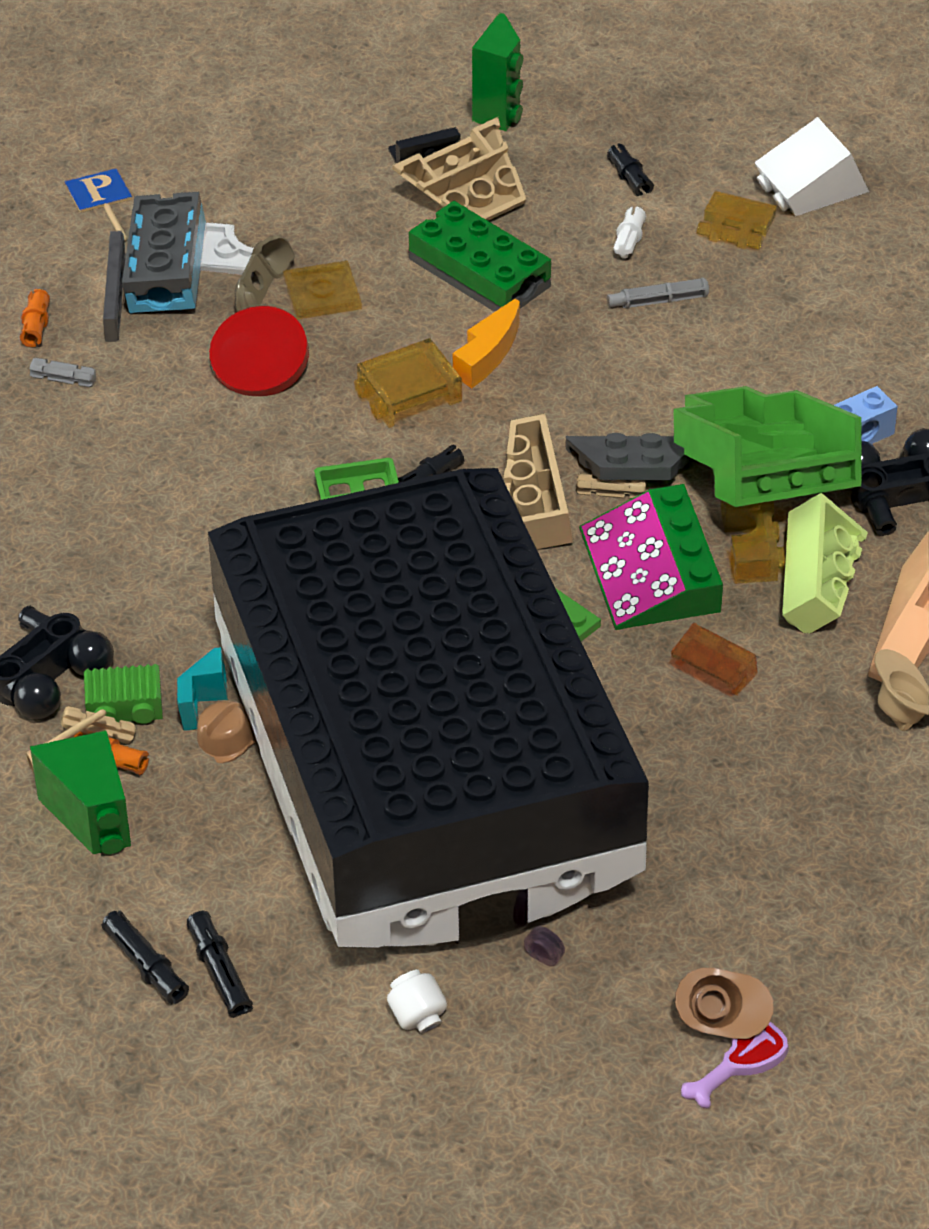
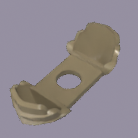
M269 236L254 247L243 274L235 286V306L237 312L249 307L260 306L273 278L283 277V274L291 268L290 262L294 261L295 253L290 243L283 236ZM252 272L255 273L259 279V290H257L252 284Z

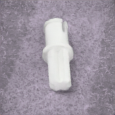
M633 207L628 208L624 221L617 228L616 234L618 237L614 245L615 254H620L623 259L628 258V255L633 253L636 243L642 238L641 228L646 220V213L639 207L635 208L633 215Z

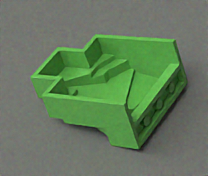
M743 386L685 395V407L673 409L674 443L684 447V455L712 468L715 477V497L734 507L861 486V417L801 391L794 390L766 395L750 387Z

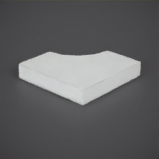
M206 223L200 271L242 275L254 248L238 241L234 234V225Z

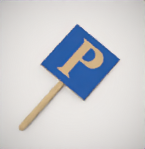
M117 169L65 181L80 212L104 207L116 231H122L124 242L127 241L128 238L110 207L112 204L132 199V195Z

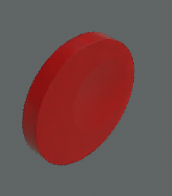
M255 306L236 312L218 327L210 344L209 355L214 373L225 387L243 395L270 396L289 388L302 375L309 358V344L302 325L292 314L272 306Z

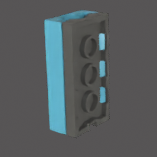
M199 191L173 193V198H161L160 194L134 196L122 280L129 313L196 308L206 224Z

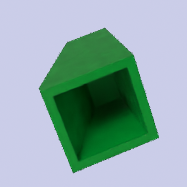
M107 731L30 746L38 800L93 855L98 853L115 854L123 848L131 847L126 798Z

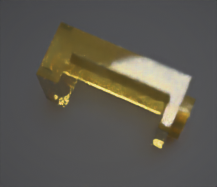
M431 338L357 364V379L354 380L356 392L361 399L367 398L375 419H382L388 428L395 426V414L397 412L443 396L450 406L462 402V378Z

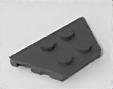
M611 433L607 436H566V450L568 453L576 451L579 454V463L585 468L592 470V474L599 480H671L678 470L689 462V457L684 455V447L674 443V436H660L656 433H646L642 436H625L621 433Z

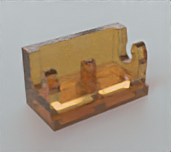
M694 622L671 651V657L676 659L675 663L682 666L686 662L726 683L729 688L733 689L731 693L738 695L758 674L756 654Z

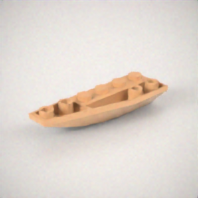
M929 531L904 563L868 674V677L882 682V679L874 663L875 655L880 650L890 649L897 651L907 657L917 668L929 653Z

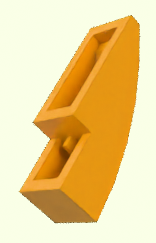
M513 299L467 330V344L453 352V376L472 389L487 378L501 363L517 335L520 325V301Z

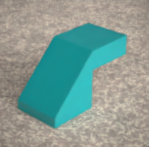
M221 647L213 648L177 678V701L184 731L197 729L198 702L228 700L227 673Z

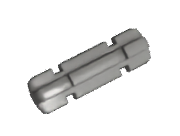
M37 357L30 364V376L43 379L46 376L48 377L47 380L73 385L75 382H79L78 385L84 387H92L96 381V370L92 367L81 366V369H78L76 364L53 360L48 363L47 359Z

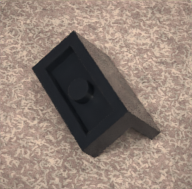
M456 127L403 139L396 141L395 145L389 146L388 151L396 164L418 153L424 158L459 142L460 133Z

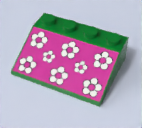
M685 484L649 489L579 526L615 630L721 612L723 582Z

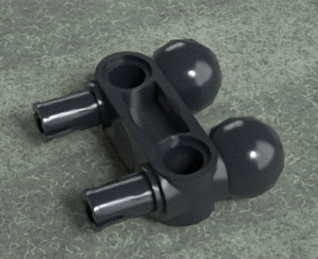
M922 428L912 432L903 447L904 457L881 461L880 453L874 445L861 441V486L851 488V502L863 513H869L876 533L879 536L890 535L896 530L897 523L890 508L929 501V429Z
M31 605L24 607L18 617L19 625L31 632L0 655V703L7 706H16L19 712L27 718L41 720L51 716L60 706L61 699L60 687L55 679L70 667L81 676H84L86 669L92 671L94 668L100 670L103 667L107 670L112 665L114 649L110 640L100 632L83 629L79 618L74 614L59 613L50 617L36 610Z

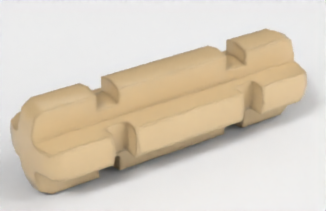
M579 474L576 490L578 494L591 495V492H596V496L624 498L625 495H630V498H634L646 491V481L599 480L598 478H593V474Z
M68 706L64 709L61 717L62 727L69 729L94 713L89 711L82 713L80 712L81 709ZM104 716L81 732L91 734L106 730L108 738L115 737L121 743L130 744L134 738L136 727L132 722L124 720L116 722L115 718Z

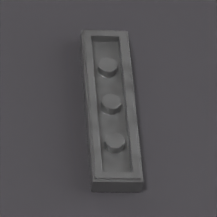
M110 231L103 313L105 342H117L120 334L123 295L122 280L126 255L122 231Z

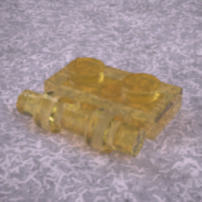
M715 191L704 210V220L712 223L700 221L697 226V234L707 236L708 240L714 242L723 240L735 243L736 247L742 249L747 247L760 249L763 237L753 235V233L766 236L776 217L777 206ZM725 226L737 228V229H740V230L738 231V230L726 228Z

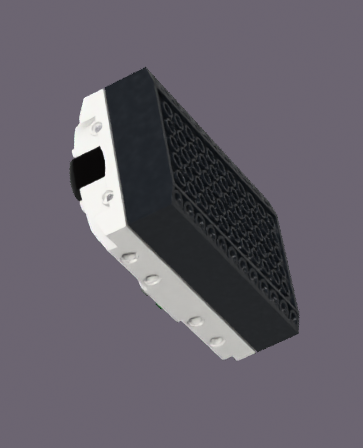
M498 468L459 469L246 516L208 532L215 618L221 634V645L260 747L262 760L290 835L293 836L327 930L333 932L338 947L433 946L450 941H455L459 945L490 940L526 928L529 922L551 916L593 893L608 890L646 870L649 781Z

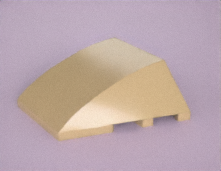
M498 117L473 128L468 138L424 158L418 153L394 164L392 170L428 195L442 208L452 201H456L488 221L526 202L516 168L512 166L507 153V142L503 141L499 130L500 123Z

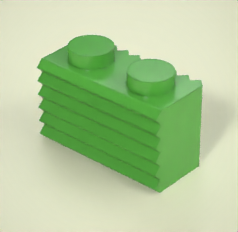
M147 664L145 667L142 665L138 667L132 665L130 668L124 666L122 669L117 666L115 669L109 667L107 670L102 667L100 670L94 668L92 671L89 669L84 671L86 711L96 713L104 709L106 710L105 716L115 718L116 722L124 720L146 724L152 720L163 719L159 665L154 664L150 666Z

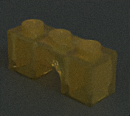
M720 500L724 531L746 533L743 535H731L730 563L734 584L778 581V571L785 566V555L783 547H777V543H779L778 522H772L771 519L774 517V501L734 507Z

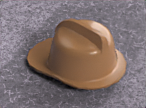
M217 702L211 704L202 711L198 718L197 741L199 747L205 753L214 757L217 763L234 761L257 742L246 710L239 702Z
M699 968L689 972L680 981L675 993V1006L680 1018L690 1028L707 1034L732 1039H748L760 1034L769 1025L773 1015V999L768 988L759 979L747 974L717 968Z

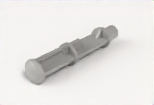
M705 278L630 289L626 288L621 290L620 293L607 294V304L609 308L622 306L627 309L707 297L709 294V284Z

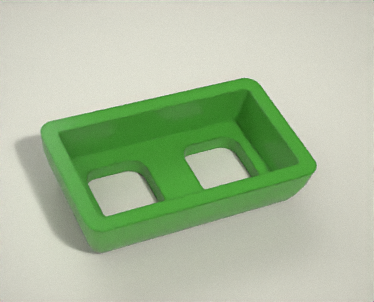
M391 458L324 466L314 470L321 500L346 495L330 496L329 487L332 485L348 484L351 493L365 490L363 483L367 480L382 479L385 486L399 483L395 465Z

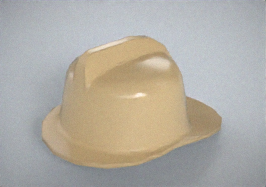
M890 649L880 650L874 659L877 672L882 679L878 693V705L883 712L891 717L901 731H906L913 724L918 723L926 714L929 715V687L918 668L907 657Z

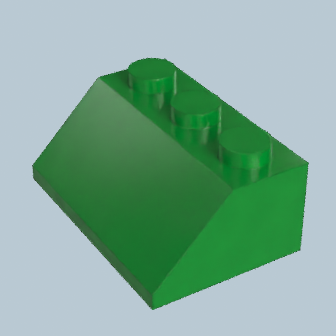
M499 13L472 47V121L483 124L498 117L500 123L499 130L507 131L512 123L517 124L520 121L523 112V106L520 105V94L523 89L520 69L523 64V54H520L521 40L507 16L503 13Z

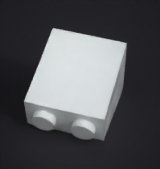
M818 117L755 162L760 172V175L757 176L760 185L767 193L773 190L776 193L773 195V198L783 211L789 208L795 216L869 192L852 154Z

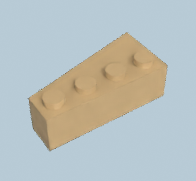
M541 414L511 420L504 482L536 549L573 543L569 513L546 415Z

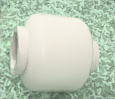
M412 970L401 975L390 984L392 990L387 996V1001L402 1029L412 1030L418 1028L422 1034L441 1024L442 1021L439 1016L446 1010L447 1001L433 975L428 973L421 974L419 970Z

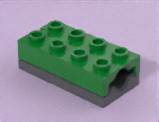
M452 201L436 212L435 220L426 219L409 231V260L494 312L513 299L520 301L521 309L551 287V258L456 201Z

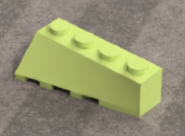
M822 493L788 512L782 616L789 624L794 625L803 633H812L841 616L849 591L846 584L847 581L853 578L855 569L852 567L856 559L860 558L862 552L859 541L866 540L868 534L864 528Z

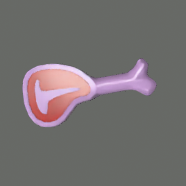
M770 1022L756 1036L748 1039H732V1047L724 1054L721 1064L701 1080L682 1084V1097L696 1100L701 1108H710L711 1093L729 1077L759 1074L770 1070L782 1062L788 1053L786 1036Z

